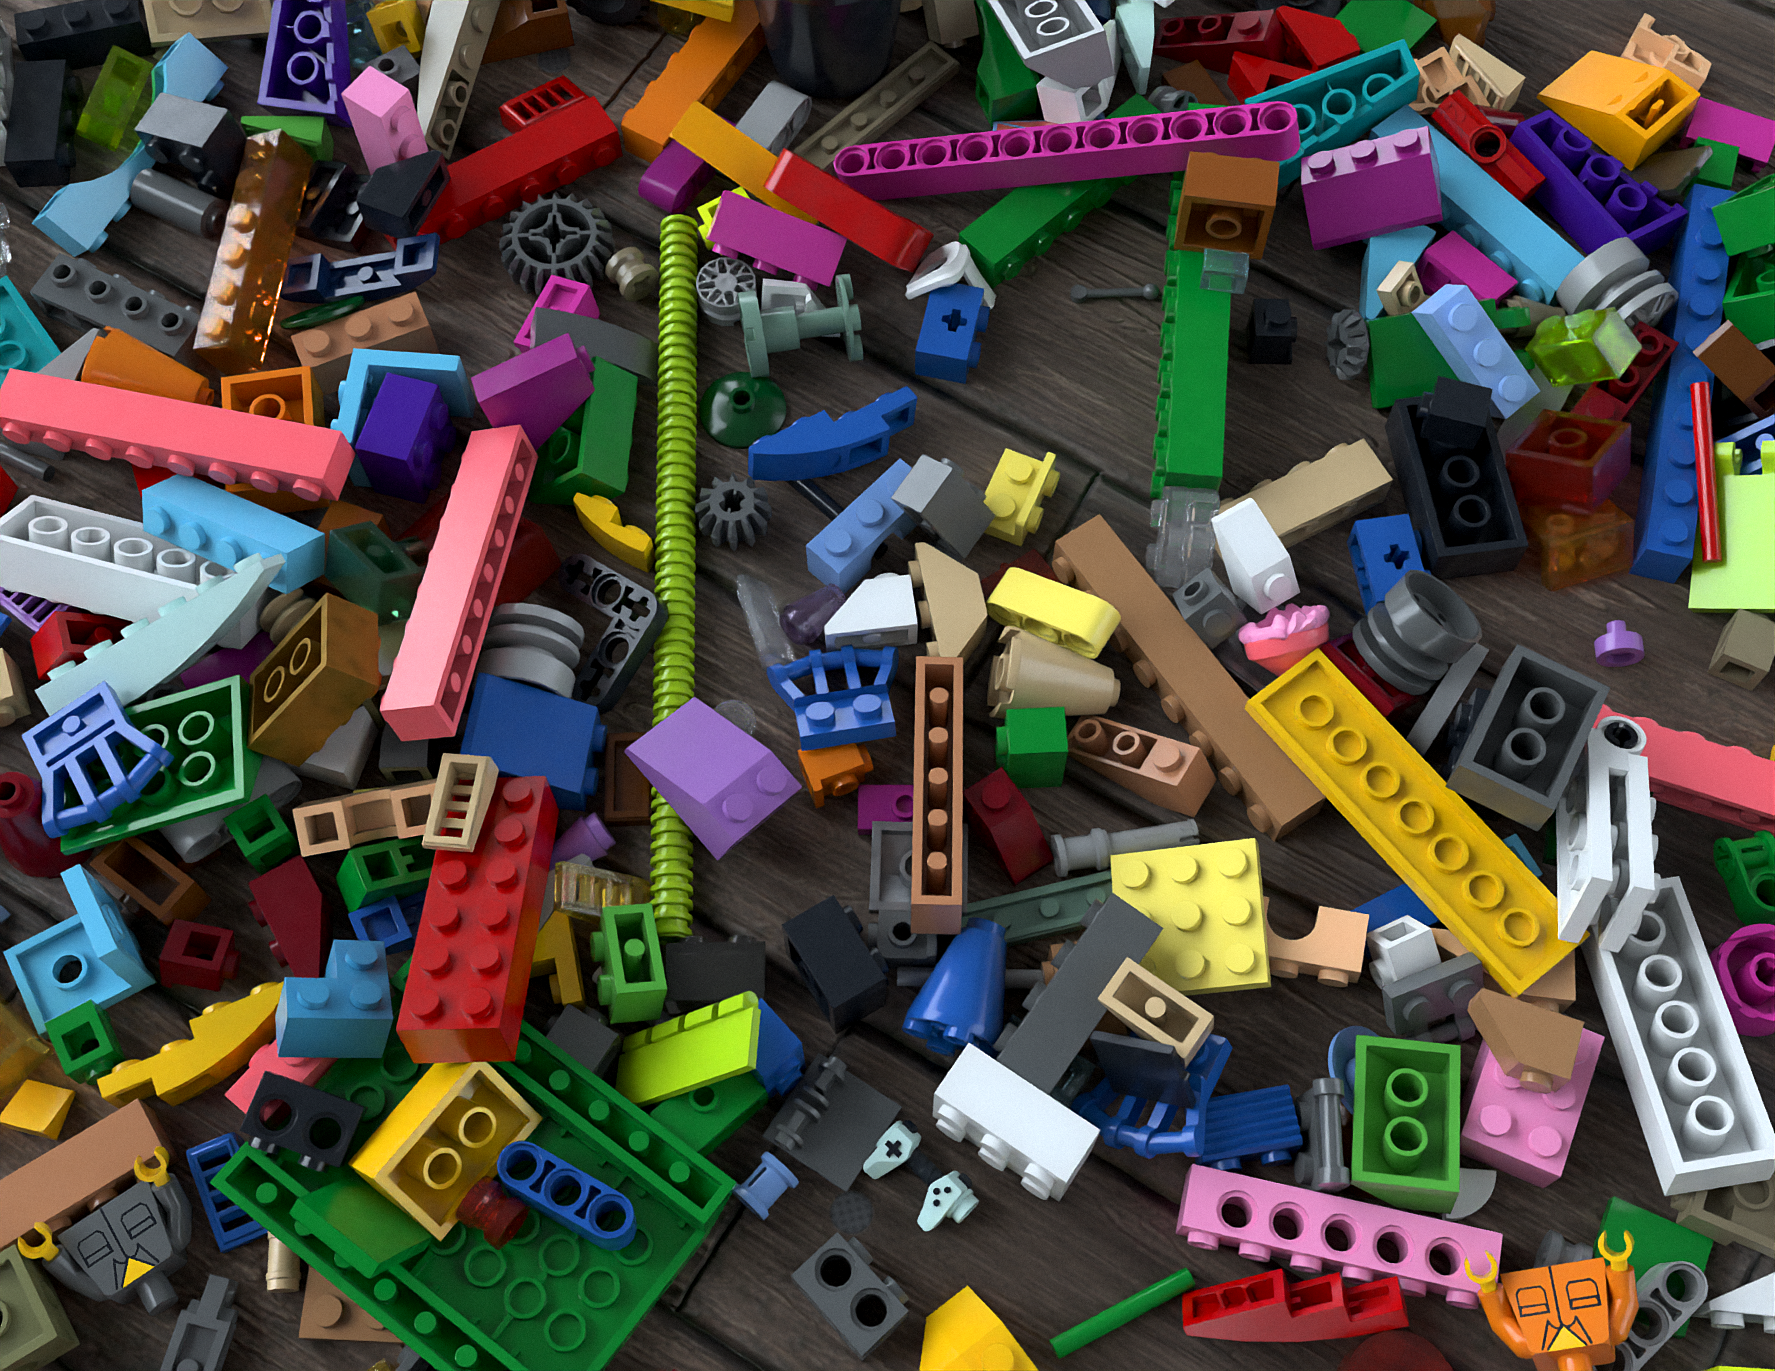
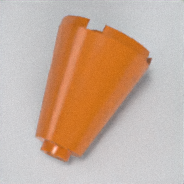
M106 326L103 328L108 334L106 338L96 336L85 360L81 382L212 406L214 390L209 388V380L199 373L118 328Z

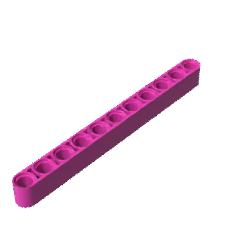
M1275 101L853 145L841 150L835 156L833 164L839 180L876 201L1184 171L1187 167L1190 151L1201 153L1213 152L1225 156L1260 158L1266 161L1277 162L1293 157L1298 152L1301 142L1296 109L1287 102Z

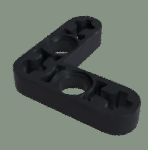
M581 553L573 554L561 564L558 572L560 586L576 598L613 619L577 676L572 692L574 700L598 707L599 715L611 711L617 704L667 622L668 608L662 599L587 555ZM580 572L586 573L595 579L591 587L577 580ZM620 584L621 593L619 598L614 603L606 605L604 601L606 592L613 585ZM634 603H637L643 608L649 609L650 613L644 618L633 612L631 608ZM622 642H628L629 651L627 656L619 663H613L612 653L615 647ZM605 668L613 672L611 677L603 673ZM595 686L601 689L597 698L591 694Z

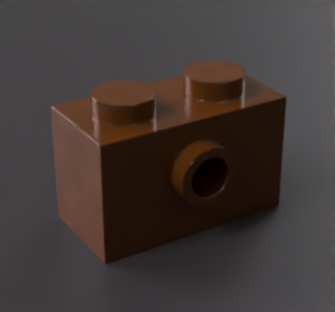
M135 835L108 843L89 864L111 885L123 893L117 901L139 919L146 913H149L169 930H171L175 919L193 922L212 900L194 880Z

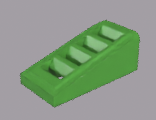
M323 116L241 117L242 128L251 147L255 150L313 164L316 160L332 161L334 140Z

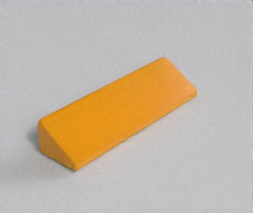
M697 100L692 102L669 136L770 207L811 224H818L819 221L763 186L778 159L777 156Z

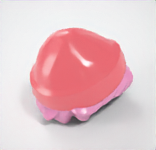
M1291 603L1285 606L1284 611L1274 607L1267 612L1265 619L1260 622H1249L1242 626L1238 632V639L1244 644L1248 660L1256 662L1269 672L1280 677L1316 648L1320 649L1324 643L1329 641L1328 619L1330 612L1324 605H1313L1312 607L1304 605L1300 608Z

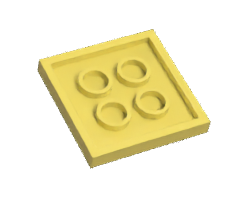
M1255 838L1110 855L1112 892L1163 928L1139 963L1141 967L1184 996L1271 987L1259 844Z

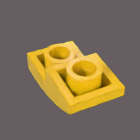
M577 492L573 501L579 521L586 531L601 546L622 561L645 572H649L656 559L651 537L638 527L632 525L622 527L618 507L610 500L598 495L589 497Z

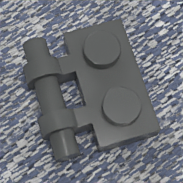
M1468 952L1383 986L1382 995L1386 1025L1396 1036L1406 1032L1407 1037L1402 1038L1405 1040L1444 1044L1454 1039L1457 1042H1463L1473 1038L1478 1028L1467 1009L1469 1001L1481 988H1484L1482 962L1472 952ZM1446 1016V1021L1428 1028V1023Z

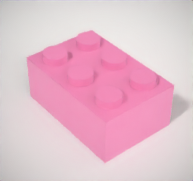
M1583 1028L1571 1080L1558 1091H1551L1546 1094L1525 1089L1519 1084V1079L1505 1075L1483 1038L1460 1105V1154L1543 1189L1560 1178L1605 1037Z

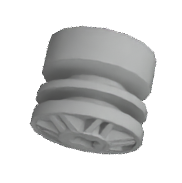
M1628 237L1615 239L1588 255L1567 275L1556 291L1557 302L1573 320L1577 322L1587 320L1584 325V333L1587 337L1595 339L1594 345L1605 355L1616 353L1639 321L1652 328L1659 324L1677 302L1679 294L1672 285L1664 283L1665 277L1657 270L1646 272L1649 266V259Z
M506 603L494 607L482 643L486 651L480 654L471 685L473 692L478 673H487L571 699L575 683V676L571 669L575 668L580 660L579 649L583 645L585 636L583 627L572 617L558 610L540 605Z

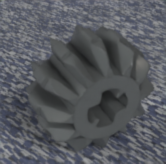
M732 472L729 482L725 483L714 477L712 481L713 489L701 488L699 494L701 502L697 503L695 507L696 518L700 521V532L703 536H711L712 543L716 548L725 541H729V546L734 552L740 541H744L753 547L755 543L754 534L766 536L768 530L767 521L772 517V508L767 502L768 494L764 487L756 488L755 480L751 476L743 482H738V477Z

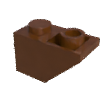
M1727 320L1715 332L1710 334L1693 353L1760 420H1763L1775 413V365Z

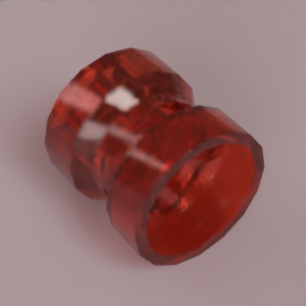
M486 1175L468 1191L457 1208L455 1216L466 1227H477L479 1230H483L484 1241L496 1250H499L519 1231L529 1214L530 1206L518 1197L507 1198L506 1194L502 1192V1185L491 1176Z

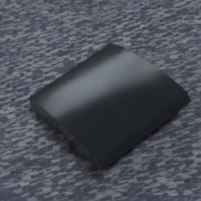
M316 160L278 222V225L283 230L301 238L331 248L359 253L372 229L365 226L356 200L359 189L364 183H368L372 175L356 174L351 166L345 162Z

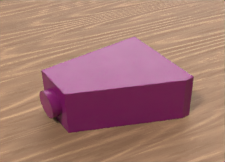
M566 333L471 377L478 403L492 427L521 425L534 450L537 451L595 391L589 373L596 370L585 345L576 348L570 334Z

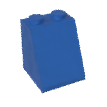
M478 673L460 754L491 757L499 769L497 778L546 776L558 808L585 812L588 795L595 796L597 791L599 769L595 768L594 764L597 752L604 753L608 728L607 725L601 724L598 707L491 674Z

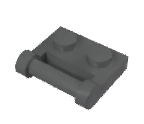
M1319 1078L1313 1080V1088L1296 1097V1102L1294 1103L1300 1134L1303 1138V1145L1300 1147L1294 1161V1176L1296 1182L1301 1184L1302 1189L1332 1195L1350 1186L1349 1168L1344 1167L1340 1113V1099L1345 1097L1344 1081L1339 1078Z

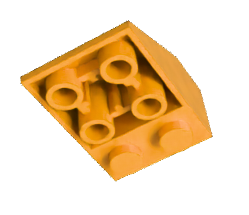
M1591 50L1538 94L1537 99L1632 171L1685 126L1701 94L1668 69Z

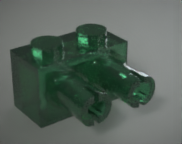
M372 521L330 530L324 576L349 602L377 613L378 627L411 617L417 598V590L422 583L427 565L420 567L417 565L426 562L427 549L422 540L419 541V537L415 535L392 542Z

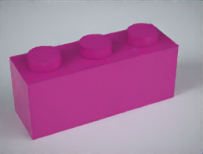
M723 190L706 237L707 240L715 242L712 251L735 260L739 252L755 258L753 267L773 275H777L779 268L795 274L792 282L805 283L814 291L817 290L819 283L830 287L848 239L728 190Z

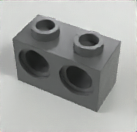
M837 1232L791 1275V1278L798 1290L863 1362L908 1319L909 1311L904 1307V1304L909 1298L890 1276L881 1281L868 1265L874 1259L855 1237L846 1242ZM833 1261L844 1262L851 1269L849 1280L844 1285L838 1287L826 1284L821 1277L824 1267ZM868 1300L879 1301L887 1311L884 1321L874 1327L863 1325L856 1316L859 1306Z

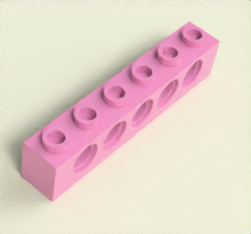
M1196 1164L1191 1165L1185 1176L1176 1234L1187 1236V1243L1197 1248L1218 1250L1219 1244L1239 1248V1256L1254 1261L1268 1262L1270 1261V1256L1291 1260V1268L1307 1273L1319 1274L1322 1268L1342 1272V1279L1354 1284L1362 1285L1374 1282V1279L1382 1280L1398 1276L1404 1295L1425 1297L1426 1291L1445 1295L1447 1304L1465 1309H1478V1303L1481 1304L1477 1294L1479 1289H1481L1480 1284L1473 1282L1467 1276L1464 1267L1465 1257L1467 1256L1472 1272L1478 1275H1485L1491 1269V1263L1487 1258L1485 1250L1492 1253L1498 1266L1495 1277L1497 1283L1503 1237L1502 1233ZM1225 1204L1239 1206L1246 1215V1225L1241 1228H1234L1228 1225L1222 1217V1206ZM1278 1215L1289 1217L1297 1228L1296 1239L1287 1240L1280 1237L1274 1230L1273 1218ZM1327 1227H1336L1345 1233L1348 1239L1346 1251H1336L1328 1245L1325 1239V1229ZM1378 1239H1388L1397 1246L1399 1251L1398 1263H1389L1380 1257L1377 1251ZM1431 1250L1441 1251L1448 1257L1451 1265L1449 1275H1441L1432 1268L1429 1261Z

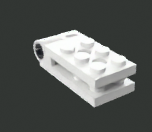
M1605 717L1599 722L1597 728H1592L1556 807L1558 939L1579 944L1589 925L1595 926L1598 922L1599 948L1618 953L1630 934H1637L1642 921V912L1648 903H1655L1661 885L1660 875L1654 873V860L1658 850V836L1652 834L1651 826L1656 811V799L1650 797L1648 757L1640 756L1647 739L1643 729L1638 724L1624 717Z

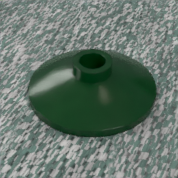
M357 296L330 302L294 314L279 323L283 329L306 331L354 314L365 303L363 296Z
M750 372L730 373L714 381L703 394L699 409L701 423L707 434L719 444L735 449H749L757 438H762L766 435L772 436L778 433L785 422L787 411L785 397L781 389L767 377L752 378ZM741 400L749 401L745 405L736 404V402Z

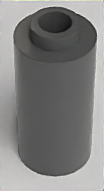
M151 168L142 170L133 181L130 198L136 208L206 239L213 238L227 226L228 213L226 204L222 199Z

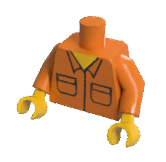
M1604 1230L1598 1240V1248L1603 1257L1500 1274L1502 1284L1495 1281L1498 1266L1492 1253L1485 1250L1487 1258L1491 1263V1269L1485 1275H1478L1472 1272L1466 1256L1464 1260L1465 1272L1469 1279L1480 1284L1481 1289H1479L1477 1294L1492 1331L1517 1357L1533 1359L1537 1371H1593V1366L1614 1362L1616 1358L1615 1346L1627 1340L1639 1308L1634 1267L1627 1263V1258L1634 1248V1239L1629 1231H1624V1240L1627 1246L1623 1252L1618 1253L1610 1250L1606 1243V1230ZM1604 1258L1609 1260L1611 1265L1606 1267Z

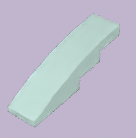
M1115 0L1117 4L1115 23L1122 58L1136 92L1143 95L1146 94L1155 34L1154 1Z

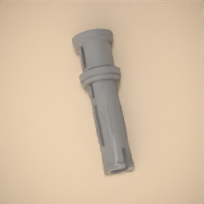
M1187 819V821L1107 833L1105 829L1093 828L1090 834L1062 838L1060 834L1051 835V853L1054 857L1053 864L1057 876L1065 877L1068 871L1091 867H1096L1098 871L1107 870V867H1111L1110 855L1199 845L1200 841L1198 838L1194 839L1193 835H1199L1195 820Z

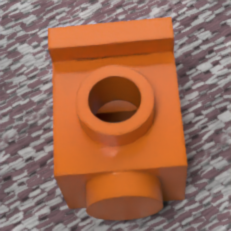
M856 743L807 751L797 750L799 768L815 808L825 805L824 796L833 793L834 796H841L852 792L859 786V783L865 781V773L874 770L865 744L857 746Z

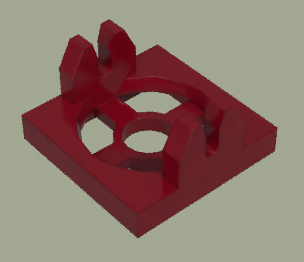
M1353 632L1328 641L1320 647L1321 652L1391 725L1408 707L1416 704L1423 696L1411 695L1398 690L1379 676L1359 653L1353 640ZM1346 655H1349L1356 662V664L1352 660H1350ZM1380 686L1387 690L1393 696V698L1390 697Z

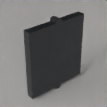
M1096 1030L1093 1031L1090 1040L1099 1058L1097 1065L1103 1068L1113 1092L1193 1109L1196 1098L1188 1081L1191 1075L1184 1070L1175 1046Z

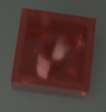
M1543 409L1505 451V465L1515 500L1523 501L1531 506L1543 505L1563 509L1577 515H1594L1630 471L1631 423Z

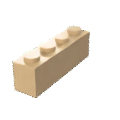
M1364 438L1350 445L1342 443L1332 448L1325 457L1313 463L1309 461L1299 463L1284 477L1275 481L1267 479L1258 483L1248 494L1234 500L1230 497L1220 501L1211 509L1204 533L1223 560L1211 519L1251 498L1256 502L1285 549L1384 502L1393 479Z

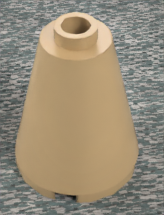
M1007 626L1002 631L998 642L1006 644L1005 650L1001 656H993L988 682L987 705L995 707L989 713L990 717L1005 719L1006 709L1064 707L1065 716L1105 714L1109 706L1114 707L1117 704L1120 694V680L1114 679L1113 669L1021 628Z

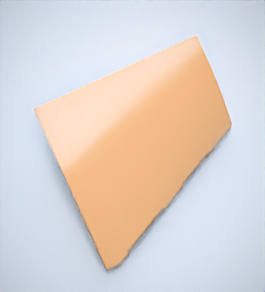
M1644 13L1621 58L1668 69L1698 92L1708 75L1712 63L1699 53L1691 50L1675 34L1661 36L1654 32L1651 26L1656 19Z
M1444 46L1420 60L1414 59L1420 72L1417 99L1408 105L1419 115L1433 114L1438 105L1458 89L1473 105L1490 106L1472 75L1470 74L1463 78Z

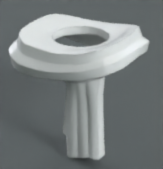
M956 241L938 248L922 261L913 278L906 285L907 291L905 293L907 299L912 300L937 288L950 287L957 283L963 275L969 286L984 288L983 305L990 307V310L994 307L995 298L997 297L974 264L968 247ZM943 264L939 269L935 270L936 267Z

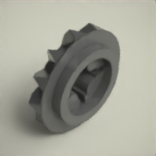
M1343 309L1339 313H1334L1332 324L1326 328L1328 337L1324 343L1327 346L1325 359L1330 362L1329 370L1331 374L1337 375L1339 380H1352L1360 374L1366 363L1369 353V334L1359 312L1353 309Z

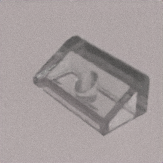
M746 574L737 575L735 580L738 598L763 671L767 674V667L777 663L784 666L796 661L797 659L772 588L768 584Z

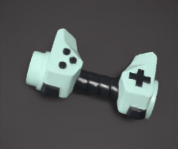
M901 1120L897 1121L877 1142V1149L863 1165L864 1172L873 1179H878L902 1163H905L929 1187L923 1208L917 1219L920 1227L924 1231H930L938 1226L946 1216L948 1218L952 1217L959 1224L979 1203V1200L973 1195L971 1179L965 1173L960 1174L958 1171L945 1175L918 1148L921 1140V1135L917 1132L918 1127L910 1120H905L904 1122Z

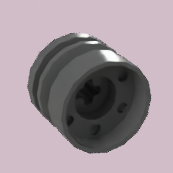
M1409 570L1385 594V603H1377L1368 612V615L1363 617L1353 627V640L1359 653L1368 665L1395 688L1411 695H1424L1436 683V680H1439L1449 670L1448 663H1457L1482 638L1481 626L1465 601L1445 583L1421 570Z

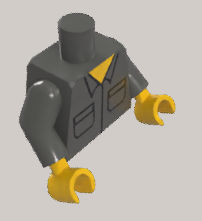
M161 1146L155 1147L154 1154L161 1164L160 1167L155 1169L146 1167L142 1157L138 1155L134 1163V1172L142 1181L58 1235L57 1237L62 1244L55 1246L52 1243V1231L47 1224L35 1222L34 1228L43 1234L46 1240L38 1247H31L26 1244L24 1239L19 1237L18 1248L21 1254L31 1259L43 1257L42 1265L65 1287L97 1302L111 1299L125 1305L140 1297L150 1316L160 1314L169 1309L179 1298L167 1277L185 1266L188 1262L185 1248L191 1241L193 1205L176 1175L166 1171L170 1159L168 1151Z

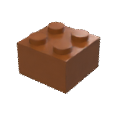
M1190 151L1178 207L1174 249L1261 260L1276 207L1280 162L1266 161L1260 158L1225 156L1213 152L1201 153Z

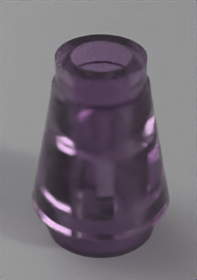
M830 583L826 587L786 605L784 613L779 616V624L785 635L795 644L812 643L824 631V626L847 601L846 597L838 586Z

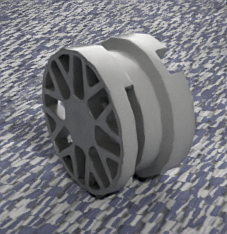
M730 257L712 260L701 268L696 278L699 308L705 318L711 323L720 326H734V322L741 320L737 298L738 292L755 289L757 295L755 275L751 267L739 259L735 260ZM721 263H724L726 268L722 269ZM739 265L742 266L740 270H736Z

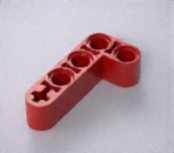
M784 147L763 185L772 193L882 260L909 272L915 271L934 237V234L904 216L892 212Z

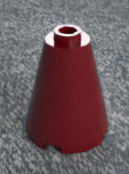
M6 772L0 775V845L6 859L15 869L29 877L60 878L62 877L60 873L78 864L82 865L92 855L94 848L66 856L61 852V836L52 839L46 834L42 824L41 779L20 772Z

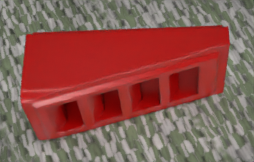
M562 75L507 101L499 107L503 126L509 132L515 134L590 97L567 77ZM565 91L572 98L566 101L559 94ZM553 99L558 105L553 107L549 101ZM542 108L545 111L540 113L537 110Z

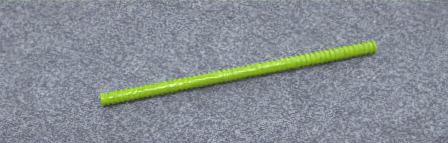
M682 214L667 216L660 224V334L658 336L660 344L658 347V365L660 368L658 369L659 403L657 410L659 415L657 423L659 427L657 428L658 463L656 465L658 473L656 477L658 486L656 496L658 499L656 501L657 525L655 526L657 535L655 539L657 547L655 551V558L657 560L655 571L657 574L655 575L656 588L654 589V594L666 603L668 619L654 642V649L656 651L653 654V659L656 664L653 667V673L656 677L653 680V687L655 689L653 701L656 704L653 706V715L655 716L652 720L653 728L695 697L692 691L695 687V682L692 678L695 674V668L692 664L695 661L693 652L695 648V641L693 639L695 635V628L693 626L695 623V614L693 613L695 610V601L693 600L695 588L693 586L695 585L694 572L696 571V566L693 561L696 558L694 550L696 546L694 537L696 534V527L694 525L696 521L694 512L696 502L694 499L696 497L695 438L697 435L695 428L697 424L695 416L697 413L695 404L697 395L695 391L697 389L696 299L698 294L696 277L698 275V224L693 218ZM653 786L651 794L655 799L651 802V809L655 813L651 816V824L655 827L651 830V839L654 842L650 845V850L655 856L650 859V865L655 870L650 873V880L654 883L650 887V895L654 899L649 903H652L659 944L681 945L693 938V932L688 928L693 924V917L688 913L693 909V902L688 898L693 895V887L689 885L693 881V872L689 870L693 867V858L689 855L693 853L694 849L693 843L690 842L694 837V833Z

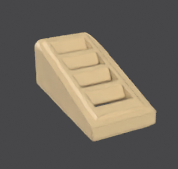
M1458 34L1452 42L1449 55L1463 78L1470 74L1472 75L1490 104L1489 107L1509 111L1516 103L1526 77L1464 36ZM1460 55L1464 58L1465 62L1459 59Z
M443 753L423 836L422 846L424 848L473 852L499 772L491 757ZM460 779L474 780L473 786H463L458 784ZM454 795L471 797L470 802L452 800ZM448 811L467 813L466 819L446 817ZM442 828L463 829L462 838L440 836Z

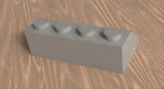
M986 0L1027 68L1074 90L1081 87L1095 86L1103 79L1114 76L1106 31L1085 0Z

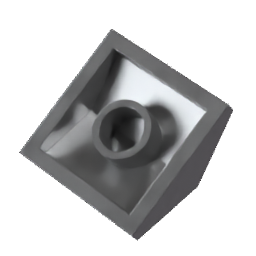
M872 821L869 914H879V910L911 911L913 822ZM963 824L962 916H967L968 824Z

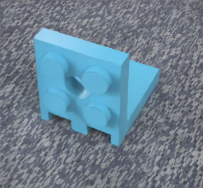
M353 348L346 381H341L339 385L338 419L332 420L330 429L342 431L356 453L348 473L354 486L372 487L355 450V446L387 372L438 384L443 400L448 405L449 416L473 418L476 402L460 356Z
M80 864L60 873L78 914L3 952L37 1033L45 1040L50 1037L44 1023L91 999L100 1007L106 1009L156 983L154 975L146 968L139 953L142 949L135 934L127 927L121 910H123L121 903ZM71 961H81L82 971L79 977L73 982L61 983L59 975L63 966Z

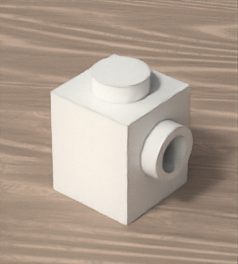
M1409 915L1366 934V941L1373 959L1369 963V969L1374 981L1381 989L1385 985L1442 963L1431 928Z

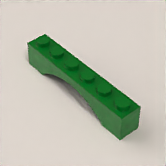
M974 0L979 29L978 38L982 48V57L977 68L975 97L990 126L993 127L995 121H1012L1036 113L1038 95L1036 85L1040 82L1037 72L1034 70L1030 71L1025 66L986 0Z

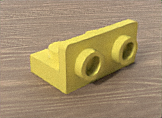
M1005 449L985 491L986 499L983 502L996 516L984 533L1020 547L1028 532L1036 533L1044 513V508H1041L1040 504L1044 496H1053L1060 478V472L1055 471L1057 454L1047 452L1042 462L1013 450Z

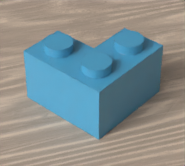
M333 940L324 978H284L275 1015L278 1057L382 1058L393 1021L384 941Z

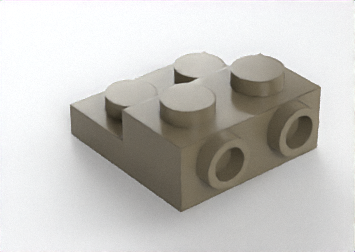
M1775 1171L1769 1180L1672 1195L1670 1206L1679 1211L1676 1220L1677 1224L1709 1237L1724 1246L1734 1241L1775 1259Z

